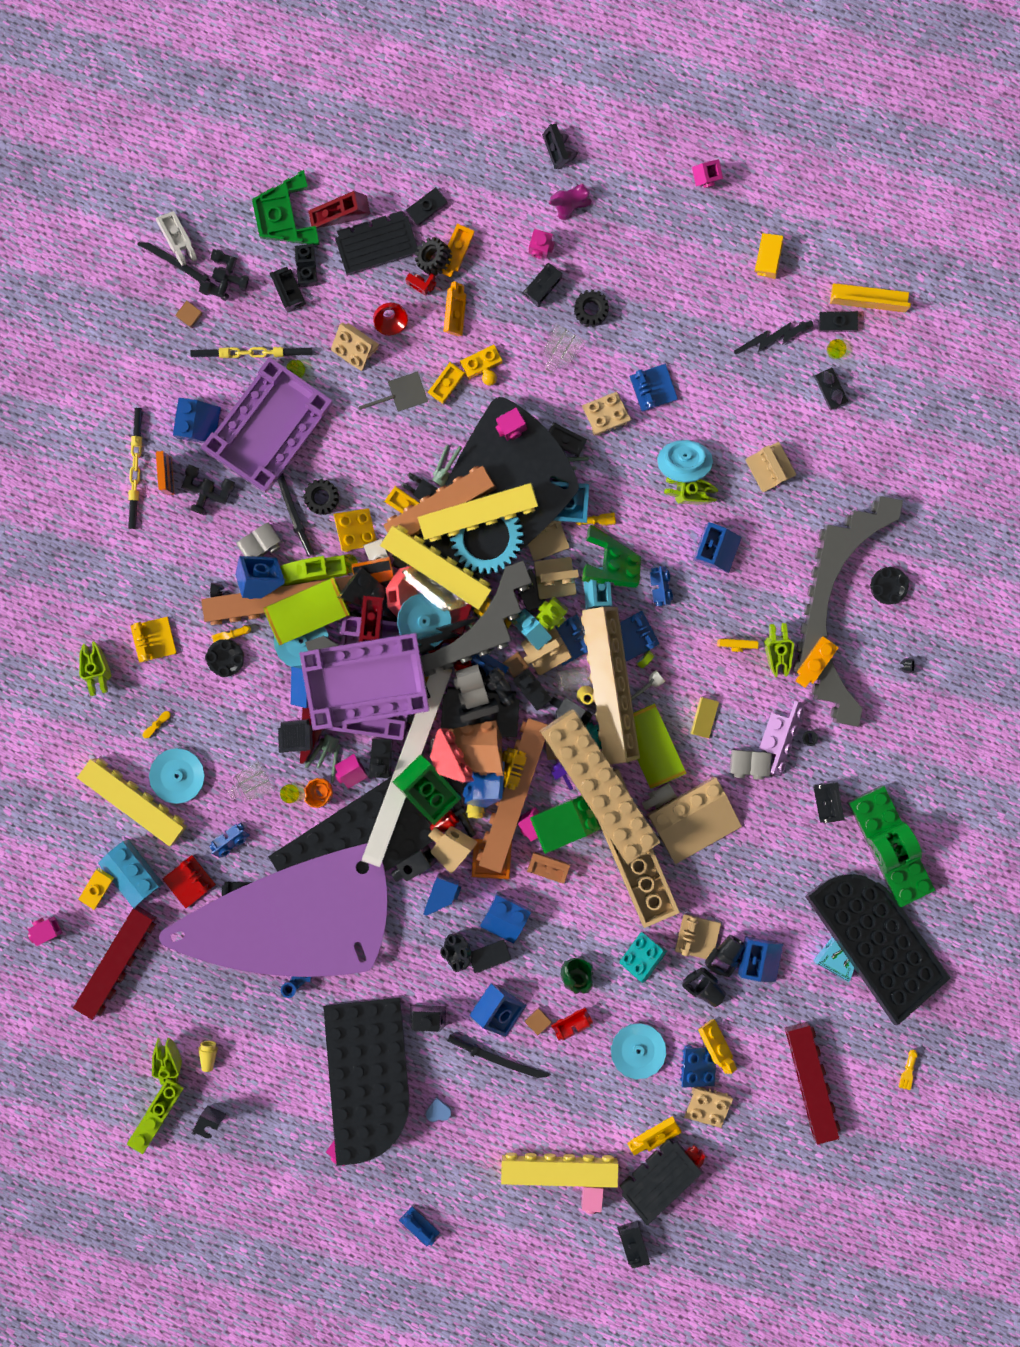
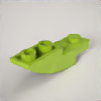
M344 555L328 558L324 556L313 557L280 566L285 580L282 586L347 576Z
M167 1078L126 1145L143 1155L169 1115L184 1087Z

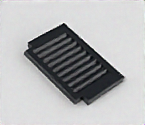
M308 719L280 723L281 728H278L279 753L313 750L312 725H309Z

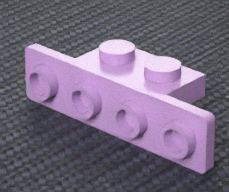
M795 700L789 718L771 713L759 747L760 750L776 755L770 773L780 776L785 770L786 757L792 750V739L798 732L797 725L799 719L804 715V704Z

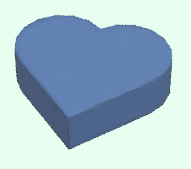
M438 1097L434 1099L426 1110V1118L431 1122L437 1120L445 1121L451 1116L450 1107Z

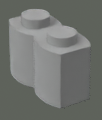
M267 522L239 540L236 544L244 556L264 557L268 552L272 554L281 548L280 544L283 542L272 525Z
M478 665L455 671L457 677L453 679L456 689L460 688L462 692L458 694L461 705L465 704L466 708L470 709L489 703Z
M731 750L729 772L733 773L734 777L745 778V775H753V779L764 780L765 776H770L771 753Z

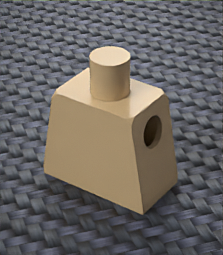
M452 826L444 834L434 827L428 835L436 842L431 853L451 874L477 843L476 840Z

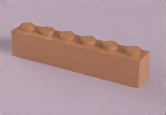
M476 466L469 471L468 475L455 478L452 481L453 484L448 487L445 485L437 489V493L431 497L430 495L423 497L416 506H408L403 510L404 513L399 516H391L383 526L388 533L393 525L396 527L401 525L408 530L407 534L414 538L415 535L418 536L422 533L418 520L419 516L482 498L497 488L486 468Z

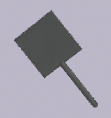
M418 371L388 381L392 395L361 405L358 409L361 410L394 399L397 411L399 412L428 402Z

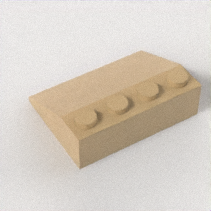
M711 777L681 794L676 799L674 798L647 814L675 864L742 827L716 777Z

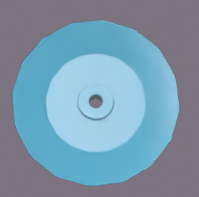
M690 440L674 441L667 444L660 450L657 458L658 468L666 477L683 483L695 482L704 478L711 471L713 465L710 451L702 444Z
M426 593L411 596L405 601L398 613L397 620L400 635L417 633V638L441 633L436 628L451 624L450 612L443 600L433 594ZM442 641L432 643L431 645L434 647L438 646Z
M325 626L280 646L274 636V648L278 657L286 665L291 667L301 665L299 653L308 651L305 642L321 636L329 638Z
M179 748L166 750L158 755L152 763L149 773L150 785L155 794L165 802L174 804L188 802L197 796L203 787L205 778L203 765L198 757L188 750Z
M642 1023L630 1024L620 1029L613 1038L611 1058L617 1070L624 1076L633 1079H645L656 1074L663 1066L666 1057L665 1042L661 1034L652 1026Z

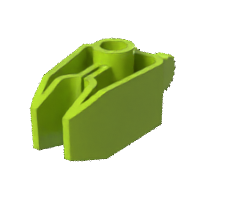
M668 477L666 478L667 483L677 485V490L668 488L664 490V494L674 496L678 504L704 505L717 501V499L706 495V492L713 494L718 492V489L709 482L699 479L695 482L683 483L671 480Z
M553 597L549 602L545 601L538 608L540 612L536 619L543 627L550 631L555 625L559 627L565 621L564 616L568 612V608L556 597Z
M786 623L781 624V636H776V627L774 624H770L769 637L764 640L768 664L771 672L777 678L778 666L782 663L783 675L787 677L792 666L794 643L788 638Z
M93 641V651L91 654L86 644L82 645L79 653V677L87 682L88 692L91 696L96 695V683L100 684L102 693H107V680L112 676L103 651Z
M157 1038L152 1056V1076L159 1079L161 1085L165 1083L167 1078H171V1080L178 1084L182 1058L176 1043L171 1038H167L166 1044L163 1046L160 1038Z

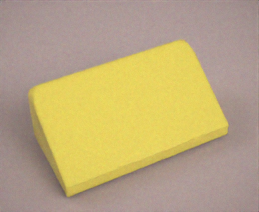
M700 697L690 734L705 738L710 737L719 704L718 701Z

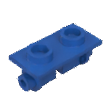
M663 566L651 568V586L658 585L659 589L652 590L653 603H656V606H663V602L664 605H671L673 592L669 589L668 581L671 579L669 570Z
M479 654L472 656L471 664L483 668L486 676L496 667L501 669L504 675L509 669L508 666L488 654L482 657Z
M242 823L235 824L225 831L228 835L227 839L221 834L211 842V845H209L212 850L211 853L219 858L225 857L231 852L232 848L243 844L250 834L244 831L245 827Z
M413 1206L399 1219L426 1247L428 1245L432 1246L436 1241L435 1238L440 1233Z

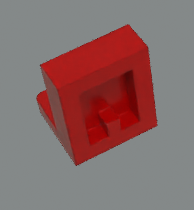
M409 273L405 278L407 285L425 296L428 292L431 293L436 286L435 275L432 273L426 282L418 274L412 275Z

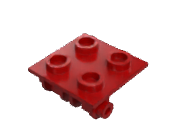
M193 855L185 859L179 866L162 878L185 909L216 885Z

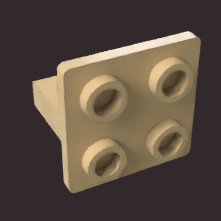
M342 322L338 327L331 351L362 371L367 359L378 349L379 344L351 324Z
M776 442L771 446L768 445L745 459L761 492H765L796 475L780 442Z
M571 557L534 562L540 600L576 595L575 579L579 577L578 569L573 570Z
M555 626L550 631L546 629L552 639L539 650L527 639L521 642L527 654L524 657L526 664L532 663L538 675L546 673L572 657Z

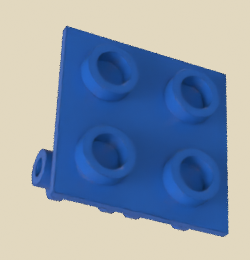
M666 364L645 371L641 369L636 371V374L629 376L642 412L678 400Z
M643 611L620 622L626 662L660 644Z
M577 614L568 618L559 627L555 626L572 656L561 663L562 666L588 652L587 645L584 642L585 629Z
M684 1045V1049H682L684 1060H681L683 1064L681 1066V1087L715 1086L716 1064H714L707 1047L692 1048L690 1045Z

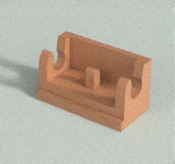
M533 851L527 872L563 884L566 880L570 864Z

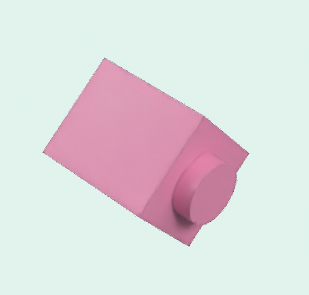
M583 1187L582 1211L588 1214L601 1212L603 1187Z

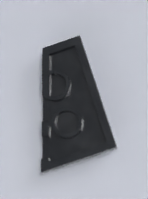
M362 567L358 568L337 598L362 607L363 596L383 598V617L393 619L395 615L388 608L386 588Z

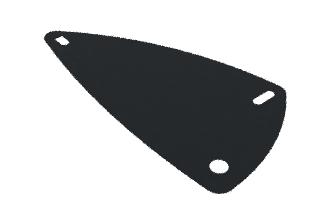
M497 397L492 400L463 448L445 484L448 487L453 484L452 481L455 478L468 475L469 471L476 466L486 468L497 488L486 496L532 483L538 506L534 507L535 511L524 514L523 511L515 513L516 517L520 519L516 525L523 526L522 529L518 530V532L524 533V536L518 538L524 542V544L517 545L521 550L557 517L579 488L574 470L555 438L529 412L504 397ZM517 408L526 424L527 430L522 432L521 436L517 439L507 441L505 436L500 437L495 428L498 426L496 419ZM556 476L568 482L569 488L563 489L551 483L550 477ZM497 518V522L486 525L485 522L478 524L479 528L468 531L467 527L465 528V547L472 556L478 559L491 560L497 558L508 546L509 530L501 518ZM446 533L441 535L442 539L436 541L424 540V545L429 548L431 546L441 551L440 555L442 557L454 559L458 562L456 566L463 570L466 562L460 563L459 560L462 556L456 557L454 554L458 550L451 548L456 542H451L450 539L456 537V535L449 536ZM414 568L416 589L421 588L423 593L433 594L440 599L454 594ZM479 568L476 572H473V577L478 580L488 575L486 569L483 574L479 573Z

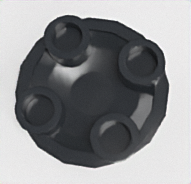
M882 568L871 579V593L880 603L887 605L897 604L903 600L908 592L909 578L898 568Z
M221 639L212 643L205 655V660L210 670L216 675L228 677L238 673L243 667L244 652L235 641Z
M449 934L445 939L444 947L440 950L442 958L447 960L454 972L466 970L471 962L469 943L461 934Z

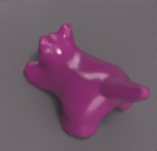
M581 183L568 191L560 190L550 197L548 203L556 207L559 219L567 220L571 217L574 209L588 207L592 201L588 198L590 194L589 189Z

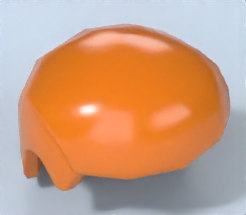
M315 778L309 781L304 788V801L312 808L326 806L332 800L333 788L326 779ZM316 788L319 790L322 796L317 794Z

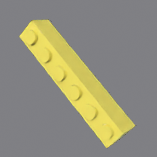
M532 483L425 514L419 516L418 520L424 540L430 539V542L442 539L441 535L446 533L449 536L459 534V530L466 527L469 531L479 528L478 524L483 522L486 525L496 523L497 518L503 516L506 520L516 517L515 513L523 511L524 514L535 511L534 507H537L538 503Z
M393 525L380 544L381 547L479 610L492 590L489 587V582L483 578H480V580L473 577L474 573L466 567L462 570L456 566L458 562L450 557L445 559L440 555V550L433 546L427 547L424 545L425 541L416 535L413 538L407 534L408 530L403 526L398 525L396 527Z
M101 758L90 759L77 776V779L168 846L174 845L187 828L184 824L185 820L178 815H171L169 808L161 803L159 805L153 801L154 797L149 793L144 792L143 794L140 792L138 785L134 782L125 781L122 778V773L115 769L113 771L106 767L108 763Z
M509 1152L506 1155H502L501 1184L618 1188L617 1158L611 1155L594 1158L593 1155L587 1154L583 1155L582 1158L575 1157L573 1154L556 1157L555 1154L551 1153L544 1156H537L535 1153L517 1156V1153Z

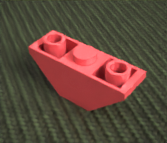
M412 566L398 569L386 587L388 608L397 618L403 603L411 596L417 595L415 573Z
M444 728L437 730L430 758L438 774L463 783L474 781L472 770L466 765L463 759L464 754L457 747L452 731Z

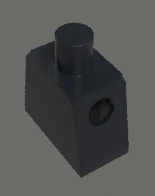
M426 845L396 865L397 869L392 871L391 875L396 882L403 878L407 882L431 868L438 860L431 853L429 845Z
M410 1005L409 1025L412 1031L440 1032L446 1026V1006Z

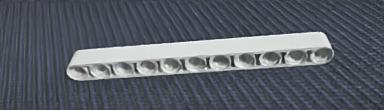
M443 667L435 670L436 674L428 678L426 686L431 696L428 699L430 711L416 713L365 849L362 858L363 862L380 867L406 797L393 784V781L422 754L451 675V668L443 670Z

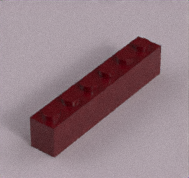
M139 906L131 910L75 1003L74 1010L91 1020L103 1015L107 1008L105 1006L106 1001L114 997L117 992L114 988L117 983L121 984L127 973H125V970L135 962L137 957L134 955L137 950H141L146 944L147 940L144 938L147 933L151 934L157 924L154 922L157 917Z
M807 1022L784 1027L813 1140L817 1145L840 1139L838 1132H841L838 1120L834 1119L833 1113H836L833 1101L830 1102L828 1095L831 1094L829 1084L825 1083L823 1077L826 1075L824 1065L820 1064L819 1061L821 1052L819 1046L815 1045L814 1038H816L814 1027H810Z

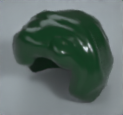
M571 958L564 961L560 972L564 987L575 994L589 993L594 985L592 981V975L594 974L593 965L583 958Z

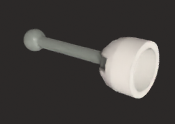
M657 670L649 676V683L631 696V700H634L650 686L658 687L665 683Z

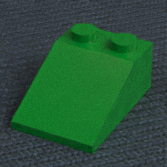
M421 755L393 781V784L433 825L461 799L449 783L438 774L432 764Z
M582 795L572 797L530 817L544 854L601 829L596 816Z

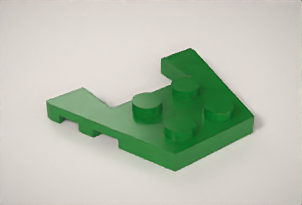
M304 170L298 172V175L291 179L284 180L277 187H272L252 199L260 239L320 245L316 226L296 230L289 194L308 190Z
M590 525L586 541L604 548L603 569L586 564L583 568L582 581L596 580L599 584L613 582L615 586L637 588L640 583L641 556L600 529Z

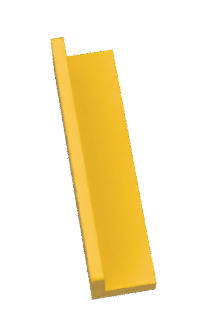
M832 284L830 304L904 313L911 307V303H908L909 292Z

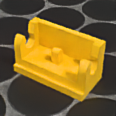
M762 233L755 266L757 275L776 279L784 242L783 236Z

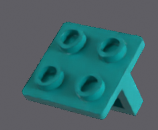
M640 932L619 963L636 979L644 983L663 959L667 950L651 940L643 932Z

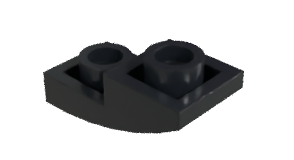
M314 244L295 246L298 286H318Z

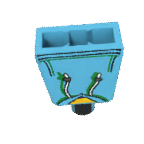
M831 937L813 961L849 982L854 967L835 939Z

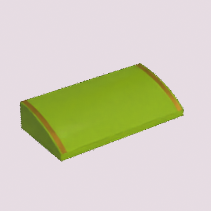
M334 577L263 608L279 646L350 615V609L346 601L337 598L341 590Z
M655 703L633 712L640 759H637L650 789L687 774Z

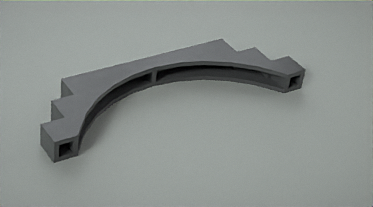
M879 496L876 500L872 501L871 512L873 514L853 510L849 515H846L844 525L847 528L826 525L823 529H820L818 540H821L820 548L817 547L815 552L817 564L813 566L811 577L814 578L813 585L809 586L807 596H810L809 604H806L804 608L806 620L805 623L801 624L800 634H803L802 641H799L797 644L798 660H795L793 664L795 676H799L797 673L798 669L822 636L827 639L826 620L828 602L834 582L845 561L874 532L900 519L903 500ZM831 658L816 679L817 683L813 684L812 695H814L816 700L836 703V706L831 709L830 717L833 718L832 722L859 727L863 708L845 688Z
M524 561L505 567L496 595L486 612L469 631L453 643L433 653L421 656L425 677L436 674L435 670L442 667L443 670L454 667L453 663L461 661V663H466L473 660L472 656L479 654L482 657L490 654V650L497 647L498 650L509 646L508 643L512 642L505 619H508V621L519 618L518 614L522 613L515 591L518 590L519 593L526 591L532 585ZM321 636L305 642L308 651L341 646L327 636Z

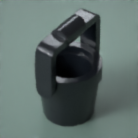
M729 934L719 947L712 950L705 960V965L715 974L730 977L740 963L739 957L745 944L737 937ZM716 956L729 965L727 971L711 964Z
M703 967L693 971L683 980L682 986L694 997L704 1000L713 1007L719 1006L726 996V992L717 984L718 979ZM700 975H704L705 977L702 978L695 988L689 984Z

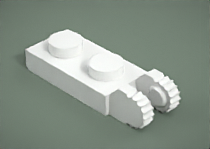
M172 211L156 217V221L173 253L176 254L180 265H186V259L181 252L184 249L187 250L191 261H196L197 257L191 246V241L175 212Z

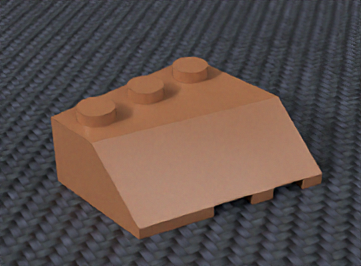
M496 720L449 729L454 734L455 743L464 754L463 759L472 772H479L480 775L496 773L497 776H503L502 737Z

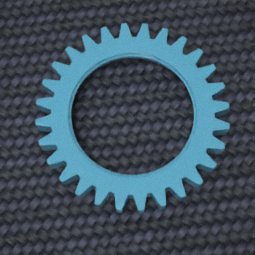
M504 516L500 517L508 527L509 543L505 551L497 558L481 560L472 556L464 544L465 528L460 529V533L450 539L451 542H456L451 547L453 550H458L454 555L456 557L462 556L459 562H466L465 567L467 569L472 566L473 572H476L479 568L480 574H483L485 569L487 574H491L493 568L496 573H499V566L505 569L506 562L512 565L513 563L510 558H518L514 552L522 551L517 547V545L524 544L523 541L518 539L524 536V533L518 532L523 526L516 525L520 519L516 517L505 520Z

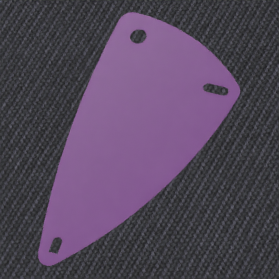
M366 843L288 867L236 889L188 914L161 931L159 935L160 943L167 948L205 962L252 973L293 977H319L367 972L373 967L379 953L386 924L387 885L383 862L380 867L369 864V870L365 874H360L356 871V864L362 861L368 844ZM179 931L184 932L185 936L183 939L175 942L172 941L171 934ZM356 942H360L366 956L365 962H360L354 948Z

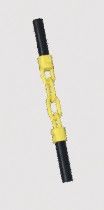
M232 347L190 350L191 357L238 358L240 355H250L253 358H263L267 354H273L274 357L312 355V348L273 347V350H267L264 347H252L249 351H241L239 348ZM230 350H237L235 352L237 355H230ZM253 350H264L262 351L264 355H253Z
M142 408L134 409L133 436L131 437L133 466L130 468L129 478L132 489L128 493V500L130 501L128 529H136L137 501H139L137 484L140 482L138 458L141 456ZM134 447H139L138 453H134ZM133 471H137V480H132Z

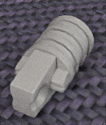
M667 783V785L649 793L650 798L643 801L642 805L645 810L653 806L658 809L663 804L668 803V801L676 799L677 796L671 785Z

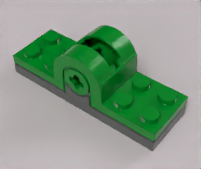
M879 786L848 801L847 804L899 907H903L936 891L920 860L922 858V850L910 827L901 821L885 786Z

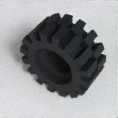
M432 237V240L427 238V242L423 241V246H418L417 248L420 251L415 253L417 256L415 258L416 265L428 275L432 273L438 276V273H443L442 269L446 270L448 268L446 267L447 264L450 265L451 261L448 259H452L450 254L452 252L449 249L450 247L439 238ZM437 252L436 257L430 261L431 256Z
M591 289V292L586 290L584 294L581 293L579 298L576 299L574 306L576 319L587 327L589 325L595 327L597 324L599 326L605 321L609 311L608 299H605L606 296L604 294L601 295L600 291L594 292L593 289ZM588 302H594L598 305L599 311L595 315H588L584 310V306Z
M323 479L313 480V483H309L308 488H305V494H303L304 502L313 513L327 515V513H331L333 509L337 508L339 493L330 481ZM325 490L328 492L329 499L325 504L315 502L314 496L317 491Z

